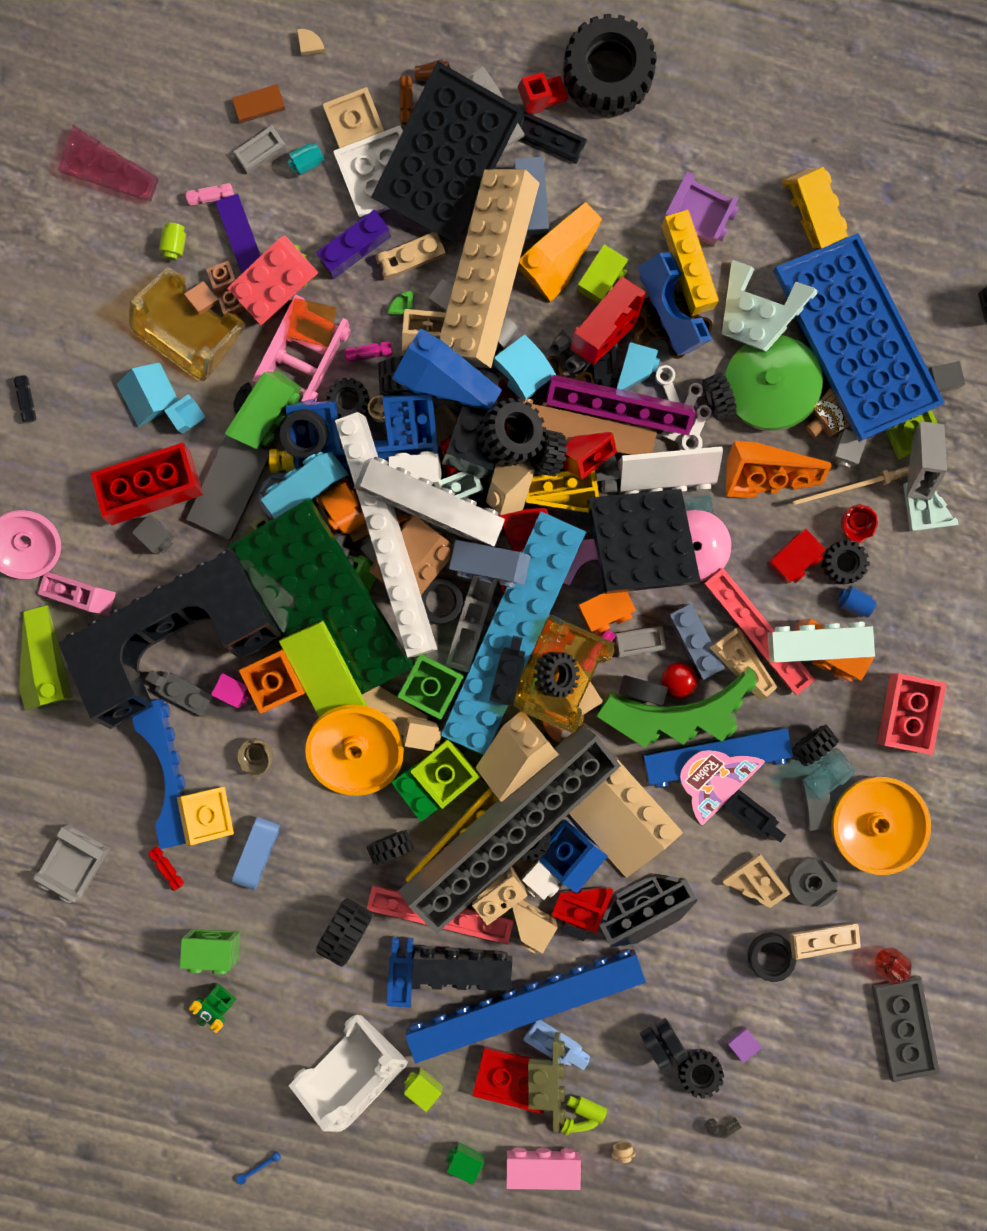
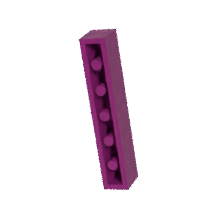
M552 374L546 394L547 405L687 436L690 435L696 413L692 405Z

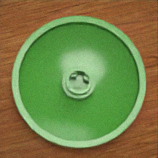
M781 335L767 352L745 344L732 357L725 373L727 382L729 381L730 389H732V394L735 397L737 406L735 415L747 425L760 430L777 431L799 424L814 410L822 393L823 376L818 359L805 344L788 336Z

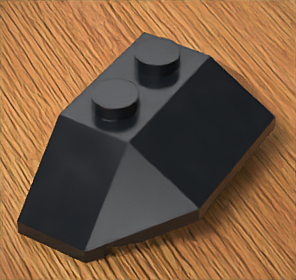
M654 873L613 895L599 925L610 947L637 944L680 921L698 900L685 878Z

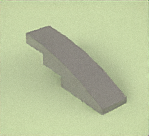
M473 575L446 662V666L469 673L497 583L496 579L493 580V583L479 581V576Z

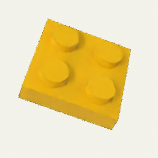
M225 787L177 797L186 846L234 834Z

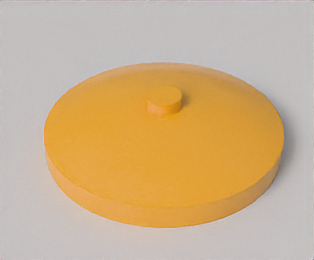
M343 705L327 711L316 720L308 734L305 752L308 766L320 783L340 794L361 796L377 792L394 780L403 762L404 744L401 733L395 723L382 712L364 705Z
M876 776L862 779L842 793L832 813L831 830L837 849L850 864L870 874L890 875L909 868L922 856L930 839L931 819L924 800L911 786L894 778Z

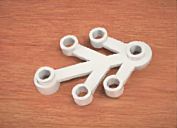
M668 365L659 367L655 373L656 382L663 386L668 400L680 403L672 383L675 379L674 369ZM666 373L669 379L663 381L660 378V374ZM693 383L689 386L688 396L684 404L694 407L697 398L703 393V387L699 383ZM697 387L699 394L694 395L691 392V388ZM702 405L697 409V419L689 436L663 430L661 434L656 433V437L663 436L678 443L680 450L702 448L700 432L705 421L711 416L710 407ZM701 409L707 410L708 415L706 417L700 415ZM686 440H692L694 447H687Z

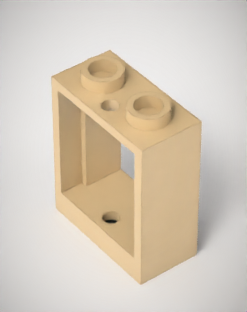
M511 866L472 902V906L486 925H489L528 895L522 879ZM506 903L507 906L505 908H502L501 904Z

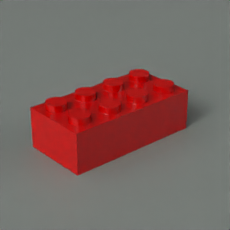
M183 442L90 473L102 518L110 525H115L203 495L192 454Z

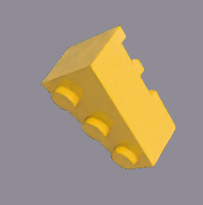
M824 167L805 169L781 180L784 187L788 185L794 196V199L791 200L793 207L799 206L803 217L800 222L813 248L822 249L848 237L846 233L847 223L840 215L838 210L839 200L836 194L832 192L830 186L831 177Z

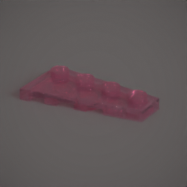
M72 126L58 168L61 173L149 202L152 201L159 180L155 175L121 156L112 148L110 149L93 136H89L77 126Z

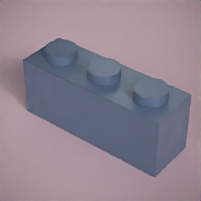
M544 157L516 158L514 167H510V169H526L539 182L526 237L546 236L549 231Z
M455 540L449 569L458 571L457 576L472 579V575L479 576V581L493 583V580L496 579L501 580L500 585L514 588L515 583L525 585L531 556L521 552Z
M692 603L667 615L699 679L704 680L725 669L721 659L709 648L713 644Z

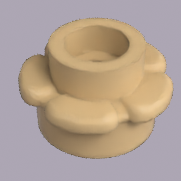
M622 1141L613 1145L612 1157L619 1163H628L636 1155V1151L633 1150L632 1143Z

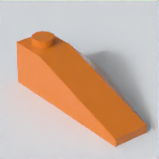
M734 441L727 458L726 496L752 498L757 497V493L770 491L771 494L779 493V489L788 487L801 489L822 485L832 465L827 461L757 442Z

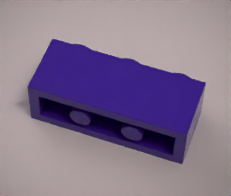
M374 209L316 253L320 262L332 278L335 279L391 237L390 231Z

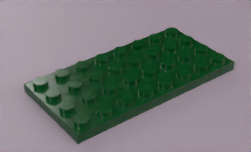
M310 497L228 546L230 550L233 549L259 596L285 637L324 621L362 695L414 666Z

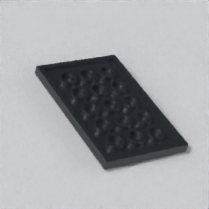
M437 61L371 198L457 244L473 213L484 170L495 169L524 110Z

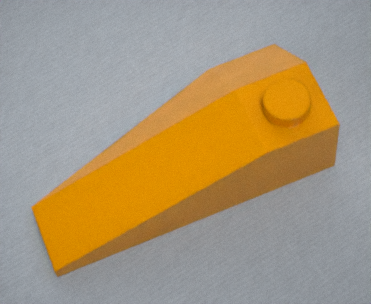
M585 202L520 258L517 269L550 303L568 286L602 218Z

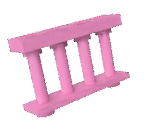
M295 294L252 381L256 384L263 372L274 371L277 364L283 362L313 377L308 389L302 388L299 395L302 401L315 398L316 402L319 395L317 390L341 342H346L351 329L349 328L348 320L345 318L342 319L338 326L308 311L305 299ZM304 319L335 334L329 347L298 333L296 326L299 320L303 321ZM295 341L323 355L324 357L318 369L287 354L285 348L288 342Z

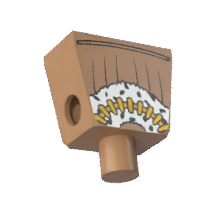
M831 386L822 395L811 412L814 420L806 425L805 428L812 437H816L823 430L831 437L850 426Z

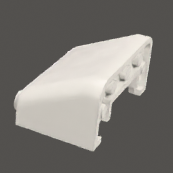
M361 1015L350 1017L344 1024L343 1032L346 1036L314 1069L306 1070L303 1068L298 1071L294 1076V1080L289 1085L323 1131L339 1132L350 1126L402 1072L408 1063L403 1055Z

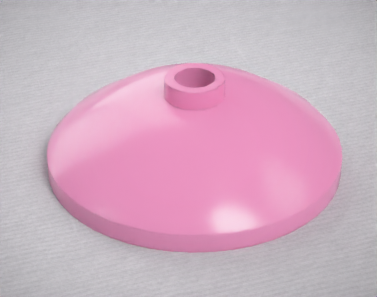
M16 510L1 515L0 572L18 579H32L49 572L57 563L61 553V539L55 526L44 516L32 511ZM27 536L29 540L24 541L20 537Z
M690 510L686 511L692 542L698 541L701 544L700 550L695 551L700 580L705 581L727 564L731 553V538L726 526L718 517L706 511Z

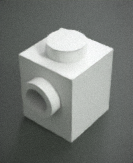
M536 860L522 875V881L528 885L526 890L535 898L538 896L543 900L547 896L551 898L560 888L558 885L560 881L539 860Z

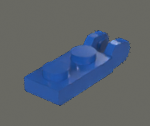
M393 937L392 952L389 957L387 1006L411 1008L414 957H412L413 938H408L406 941L407 956H397L399 940L398 937Z

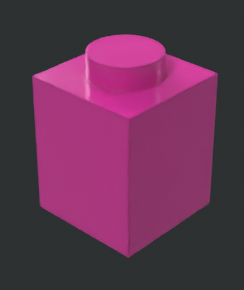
M228 673L221 674L211 694L236 708L242 707L243 704L247 705L251 698L245 682Z

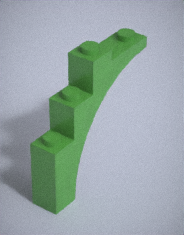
M747 666L735 681L720 692L702 701L681 706L646 705L611 691L599 708L597 717L645 748L650 742L655 743L661 731L684 745L688 739L693 740L699 731L697 726L723 742L726 736L731 737L738 726L736 724V715L732 711L736 713L743 703L741 699L746 691L750 693L757 684V680H755L756 671Z

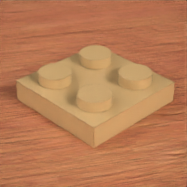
M367 87L323 104L339 149L384 132Z

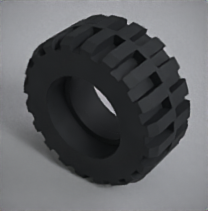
M604 14L603 19H599L598 16L592 17L588 25L586 22H583L578 26V32H573L565 50L563 79L565 86L568 87V94L571 98H577L576 104L580 108H583L585 105L588 107L587 112L594 115L595 111L601 112L602 117H608V113H614V116L622 115L624 109L626 112H630L635 108L636 103L640 104L644 100L653 81L657 56L656 52L653 51L655 45L652 39H647L648 32L644 27L641 29L637 28L638 22L633 19L628 22L625 20V16L619 14L618 18H611V14ZM614 50L628 59L632 71L627 78L619 82H603L591 74L587 67V60L598 51Z

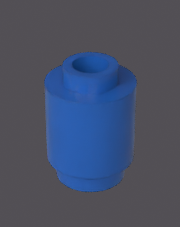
M849 586L847 589L843 588L838 596L839 607L859 617L864 616L868 618L876 606V600L872 599L871 595L852 586Z

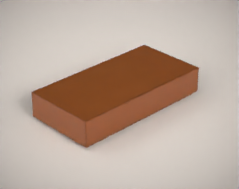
M278 84L232 97L240 123L286 110Z

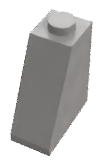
M920 421L912 436L907 497L931 500L947 472L945 427L943 424Z

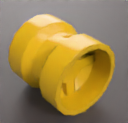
M270 449L269 464L271 473H280L281 470L290 472L295 469L294 457L286 452V450Z

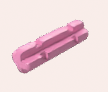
M227 183L222 184L221 187L216 185L201 188L197 192L195 190L187 191L186 199L189 205H196L200 201L207 203L221 200V197L232 196L234 192L231 184Z

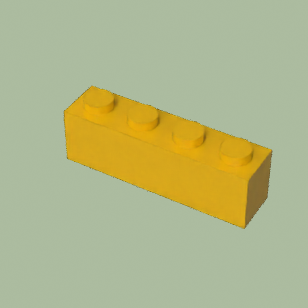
M689 210L665 216L661 227L669 252H672L682 273L679 277V282L690 315L694 316L714 310L719 300Z

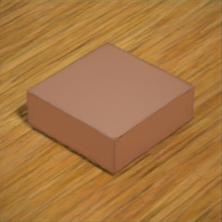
M204 281L184 293V298L198 315L218 304V298Z

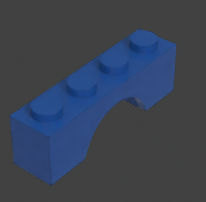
M672 252L658 253L637 268L640 273V280L649 292L651 304L656 308L660 316V323L667 331L671 347L677 355L689 354L712 340L703 318H690L684 315L677 307L674 291L682 273Z

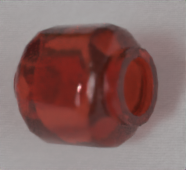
M893 947L886 948L877 953L875 957V970L889 983L894 985L900 984L911 976L912 962L898 949Z

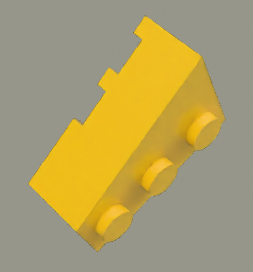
M567 470L560 471L555 477L541 474L533 475L525 502L589 513L587 500L589 497H599L595 470L592 471L584 479L578 478Z

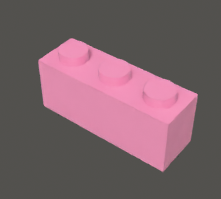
M517 1147L513 1148L512 1151L507 1150V1189L580 1190L581 1159L580 1153L574 1149L564 1148L561 1151H551L548 1148H538L536 1151H527L525 1148Z

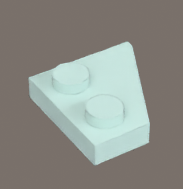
M908 483L903 484L910 531L959 525L956 517H952L946 508L947 504L937 492L934 493L931 500L907 497Z

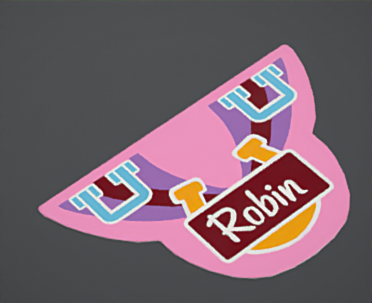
M710 750L699 752L690 758L681 770L680 779L686 792L692 796L693 811L699 823L704 825L765 761L749 756L730 758L724 753Z

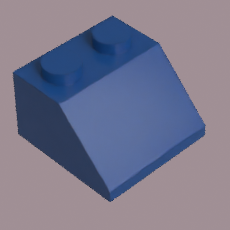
M565 819L551 835L550 848L544 856L540 857L539 861L562 884L578 893L608 855Z

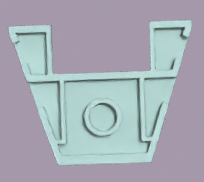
M733 260L730 269L722 335L767 352L787 329L788 323L795 315L798 316L802 312L803 306L810 298L813 299L818 291L813 287L795 282L785 305L745 292L754 268Z

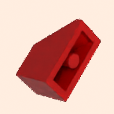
M604 432L572 438L565 446L567 452L564 454L566 460L562 462L564 465L563 469L580 479H584L617 453L613 433Z

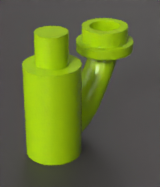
M569 1096L566 1105L574 1108V1113L588 1120L574 1123V1119L565 1118L560 1132L564 1133V1136L567 1137L569 1133L585 1132L594 1129L598 1124L601 1125L607 1114V1108L582 1096L578 1099Z

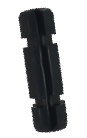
M26 375L16 376L14 384L15 388H18L16 394L19 408L22 410V421L24 423L34 422L37 418L35 410H33L34 403L31 389L28 388V385H30L29 379Z

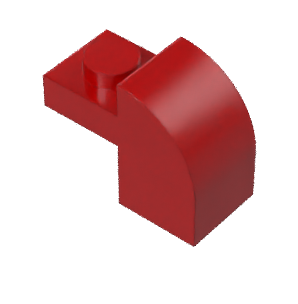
M544 72L521 78L517 87L526 112L530 114L541 113L544 108L564 103L569 98L561 77L556 76L546 79Z

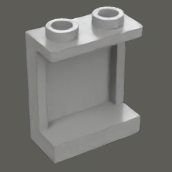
M66 825L60 829L57 834L59 839L41 870L34 875L33 879L38 882L37 885L42 889L53 890L59 894L58 897L63 901L75 903L83 897L110 848L71 825Z

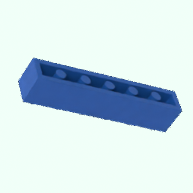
M784 727L725 738L723 742L714 740L642 754L647 783L654 785V788L668 786V781L677 780L678 783H682L680 774L683 766L695 754L702 751H717L726 754L730 758L735 756L756 757L764 760L765 763L772 761L773 765L787 763V758L793 757L788 728Z

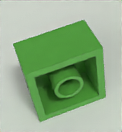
M423 654L419 655L398 698L442 719L464 675Z
M191 929L181 941L180 969H187L189 973H201L202 970H212L213 974H226L239 960L240 931Z

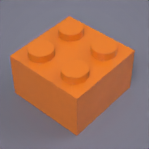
M628 592L603 593L576 606L587 631H594L595 635L610 629L609 623L613 621L620 624L633 618L631 613L636 611Z
M283 649L248 664L239 670L260 714L305 693Z

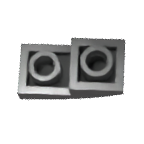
M822 775L801 779L802 802L806 805V827L810 831L831 827L832 807L826 777Z

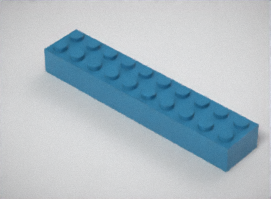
M540 512L523 550L524 554L531 556L525 585L515 583L514 588H506L441 736L478 753L485 754L508 706L489 700L501 652H503L504 647L510 648L513 635L522 637L520 651L526 652L523 673L586 531L544 512Z

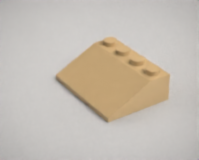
M615 757L621 766L569 814L627 878L665 850L683 832Z

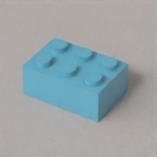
M321 451L317 455H311L302 462L304 466L291 470L284 476L285 480L279 484H273L265 491L267 495L261 501L274 518L309 497L313 502L316 501V498L323 491L344 477L349 476L332 451L325 454Z

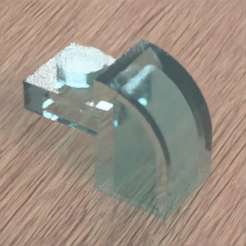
M835 748L817 763L820 767L803 781L816 797L821 800L838 785H843L848 781L856 769L842 751Z

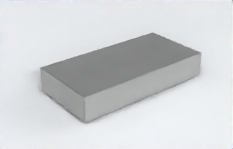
M271 125L233 151V154L247 174H249L285 149L286 144Z
M663 626L615 633L618 657L667 650Z

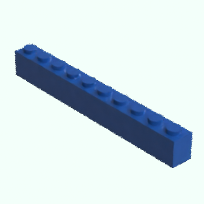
M623 949L616 952L614 957L608 959L606 957L597 958L593 961V964L586 967L584 965H577L572 967L570 972L566 974L554 973L548 976L546 981L540 983L532 981L525 984L523 989L517 991L510 989V991L502 992L500 997L494 999L492 997L483 998L478 1001L477 1005L472 1007L463 1005L455 1009V1012L452 1014L440 1013L432 1017V1021L426 1023L418 1021L411 1024L409 1029L406 1030L405 1036L415 1064L646 983L635 950Z

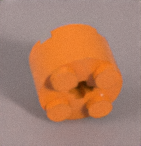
M346 477L323 491L316 498L320 507L328 511L330 517L327 519L330 525L335 530L339 529L344 535L349 534L366 523L358 494L350 489L353 484Z

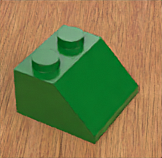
M419 760L391 783L421 822L439 809L440 806L410 772L421 761Z

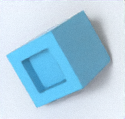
M189 394L164 410L176 429L182 434L206 419L194 398Z

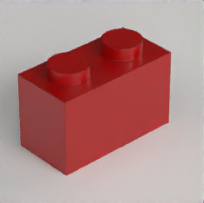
M803 529L766 563L785 584L792 581L797 583L805 576L804 570L809 565L814 567L823 559L821 554L826 549L807 529Z

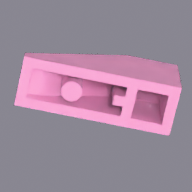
M47 572L43 575L38 594L90 612L109 615L116 592Z

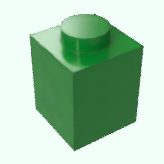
M458 1142L455 1149L450 1148L445 1162L448 1163L447 1173L474 1185L484 1165V1154Z

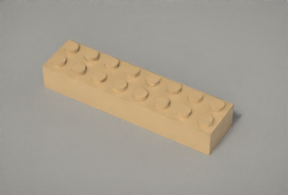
M526 169L484 170L439 338L473 367L491 368L539 187V182Z

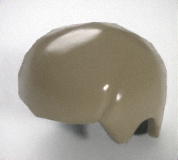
M251 738L244 741L238 748L237 761L240 769L249 773L251 777L264 775L272 766L274 754L267 742Z

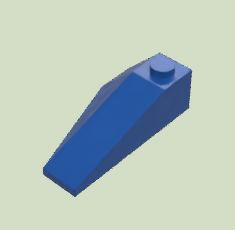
M421 328L408 347L392 377V380L414 393L422 394L423 392L435 395L438 399L445 400L447 398L459 401L462 405L486 411L492 408L502 389L443 341Z

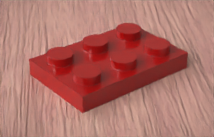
M484 1046L472 1096L540 1114L544 1113V1110L529 1109L528 1063L530 1059L534 1058Z

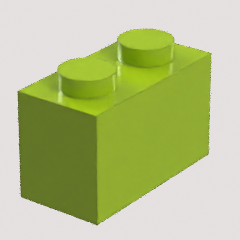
M604 244L579 282L577 291L599 305L613 288L616 281L620 280L622 276H626L629 270L626 268L628 259Z

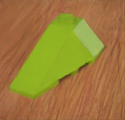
M48 605L23 612L19 690L25 711L73 698Z

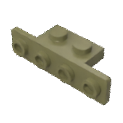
M555 1032L553 1060L530 1059L528 1063L529 1109L553 1111V1132L556 1133L559 1132L560 1124L565 1122V1109L561 1108V1101L564 1102L565 1086H561V1079H564L565 1064L561 1063V1056H564L565 1041H561V1032Z

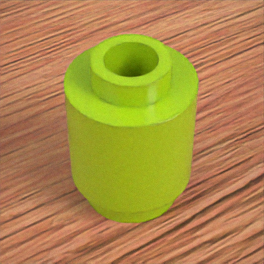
M168 222L165 224V228H162L158 252L163 254L164 259L177 261V258L183 257L186 240L184 226Z

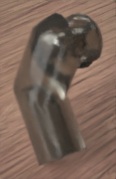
M736 1117L723 1125L717 1124L714 1118L707 1120L704 1124L707 1134L717 1138H727L742 1128Z

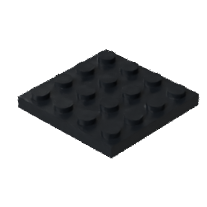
M682 489L589 497L587 504L605 594L698 584L701 581Z

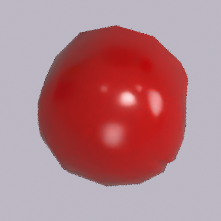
M862 504L848 508L841 518L843 533L849 540L863 543L865 539L874 536L878 526L877 514L870 506Z
M677 662L669 665L664 670L661 684L668 687V695L677 699H686L693 696L697 691L699 677L693 667L686 663Z

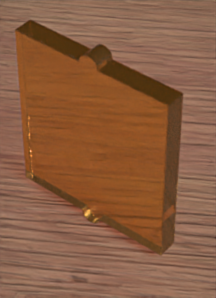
M295 298L292 315L288 317L290 325L287 338L329 347L332 330L335 329L333 324L337 307Z

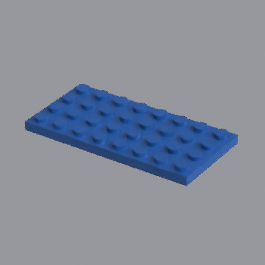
M859 233L775 267L773 272L787 299L795 282L813 287L818 291L813 299L810 298L803 306L802 312L795 316L858 442L945 404Z

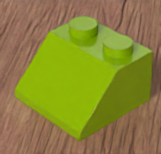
M447 738L436 746L434 751H430L410 771L442 809L480 777L477 770L454 743Z

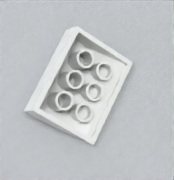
M721 446L622 456L617 463L621 471V478L617 479L618 494L663 491L667 489H682V492H686L688 487H696L697 491L709 490L711 485L716 484L718 481L723 448Z

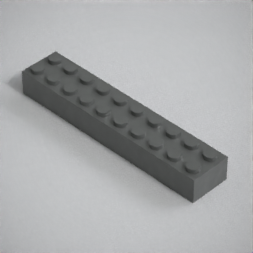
M582 723L555 748L559 754L556 758L502 802L500 800L496 801L398 890L408 906L435 933L438 934L621 766L597 735Z

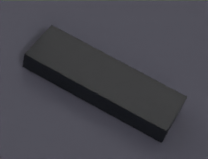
M523 111L518 121L524 133V137L521 139L574 163H578L587 143L586 138Z

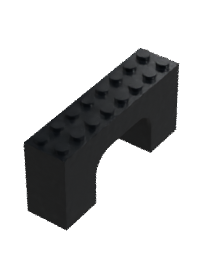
M233 549L219 553L216 558L209 562L198 564L194 570L176 576L172 582L154 588L151 593L144 597L133 599L129 605L111 611L105 618L89 623L86 628L79 632L70 633L64 640L58 642L90 719L112 729L153 707L139 673L141 657L151 646L195 622L206 619L212 620L223 646L239 660L283 637L274 618L259 596Z

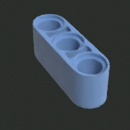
M257 817L233 875V883L253 891L256 890L281 825Z

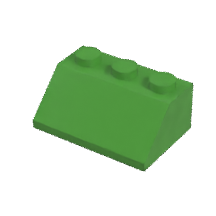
M280 371L263 372L225 434L256 449L264 446L267 447L275 437L273 432L277 426L280 427L287 418L286 406L295 404L300 399L299 392L302 387Z

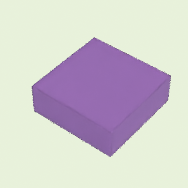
M746 1027L727 1041L728 1045L743 1063L762 1049L761 1045Z

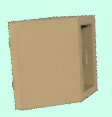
M405 309L402 331V356L405 355L420 328L439 339L446 313Z

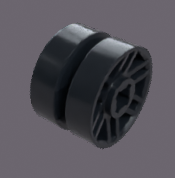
M666 1017L655 1023L659 1034H656L651 1027L640 1032L642 1040L662 1073L673 1068L670 1056L678 1064L689 1058Z

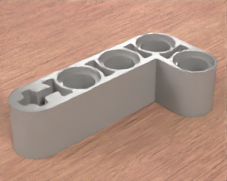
M441 279L427 300L437 309L446 313L453 285ZM504 317L496 350L500 353L509 346L518 331V327L506 317Z

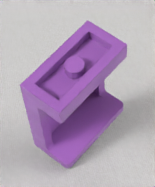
M687 172L665 216L689 210L698 239L714 247L717 240L722 242L729 229L725 227L727 220H733L739 209L735 205L738 197L734 196L733 199H730L694 181L695 175Z

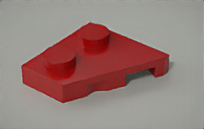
M611 887L580 889L578 893L573 890L560 891L551 916L597 933L614 889Z

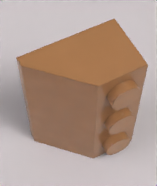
M411 515L402 526L401 533L420 594L422 595L452 557L455 544L423 519ZM376 560L368 571L385 584L378 560Z

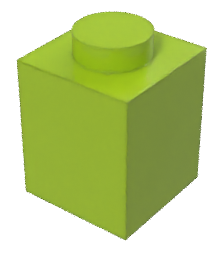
M421 1067L416 1073L412 1071L404 1081L406 1085L404 1094L425 1112L430 1109L442 1094L443 1086Z

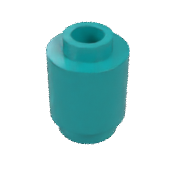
M314 142L311 145L307 143L290 152L291 158L287 162L293 173L298 172L301 176L320 166V162L325 159L318 145Z

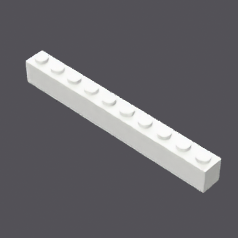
M358 412L335 420L354 485L364 461L378 457L367 419ZM356 490L407 657H416L438 650L394 507Z

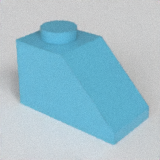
M630 342L616 389L626 391L648 379L652 372H656L660 358L656 357L658 350Z

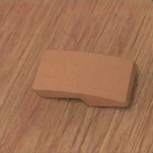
M229 260L206 269L225 318L245 311L246 308L227 289L236 280Z

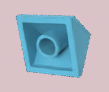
M161 363L132 368L117 383L138 427L166 414L164 410L179 401Z

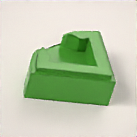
M413 291L404 292L395 298L389 306L388 315L404 316L405 309H413Z

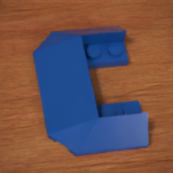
M410 391L408 394L384 396L382 399L388 439L373 440L378 457L386 460L389 466V457L399 453L420 455L421 452L429 451L439 456L432 395L423 392L418 394ZM315 398L287 405V416L301 409L313 410L322 416L327 423L329 433L327 442L321 451L323 454L333 452L349 474L346 478L353 484L350 489L357 492L354 489V481L335 420L338 419L336 401L315 402ZM299 420L291 426L290 437L298 446L307 448L317 442L318 431L311 422ZM294 457L295 468L298 469L304 466L302 462L305 459Z

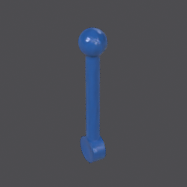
M274 1152L271 1158L246 1174H239L236 1179L237 1183L243 1185L247 1178L272 1162H278L281 1159L280 1153Z

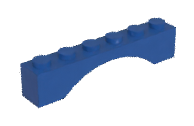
M164 699L151 701L153 707L132 717L134 730L142 735L153 747L164 772V804L155 824L160 849L186 844L177 797L185 796L183 788L186 787L183 774H180L178 768L181 760L178 750L174 749L175 732L173 727L169 726L170 708L168 703L164 702Z

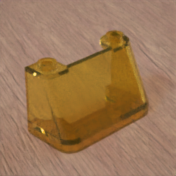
M167 266L130 301L129 326L137 336L199 381H205L242 334L245 323L236 314L226 313L221 318L210 309L198 315L184 298V293H186L185 278L182 274L175 272Z
M550 615L521 675L514 706L525 714L575 733L584 719L582 710L579 707L598 663H604L612 658L615 643L562 618ZM544 653H568V655L573 656L572 660L577 661L575 667H579V672H576V675L580 677L579 680H575V683L578 685L577 688H572L574 690L572 694L562 698L545 696L537 690L540 686H535L534 683L537 681V678H533V673L537 674V670L534 667L539 665L537 660L543 658L542 655ZM556 667L554 672L555 682H557L559 678L558 667Z

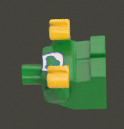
M218 983L205 1000L202 998L195 1000L190 1005L189 1011L193 1010V1014L199 1015L196 1021L200 1026L208 1023L210 1029H215L213 1032L217 1033L225 1023L223 1015L236 1001V998Z

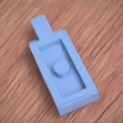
M538 1020L532 1023L523 1040L553 1059V1040L555 1032L559 1031L542 1020ZM561 1033V1041H565L564 1056H561V1063L569 1066L573 1063L584 1070L589 1063L590 1056L582 1051V1047L577 1042Z

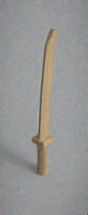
M909 466L890 472L885 470L880 472V477L796 500L792 503L797 505L880 481L883 482V485L891 483V480L907 477Z

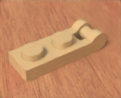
M432 232L392 250L381 252L375 256L377 264H380L383 269L381 273L384 280H387L446 256V252L438 234ZM396 259L398 265L392 267L390 261Z

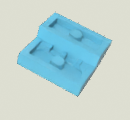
M525 334L495 356L492 363L509 379L507 386L524 401L550 381L551 374L556 375L543 353Z

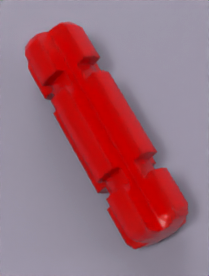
M157 846L149 851L147 855L152 862L156 863L154 866L164 880H168L171 890L176 891L183 886L184 881L180 875H176L177 871L168 858L163 857V851Z

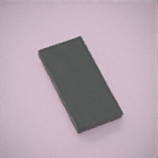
M226 435L201 487L203 495L196 497L186 520L232 540L269 461V452L261 448H253Z
M913 976L872 984L890 1080L897 1082L939 1074V1065L921 977Z

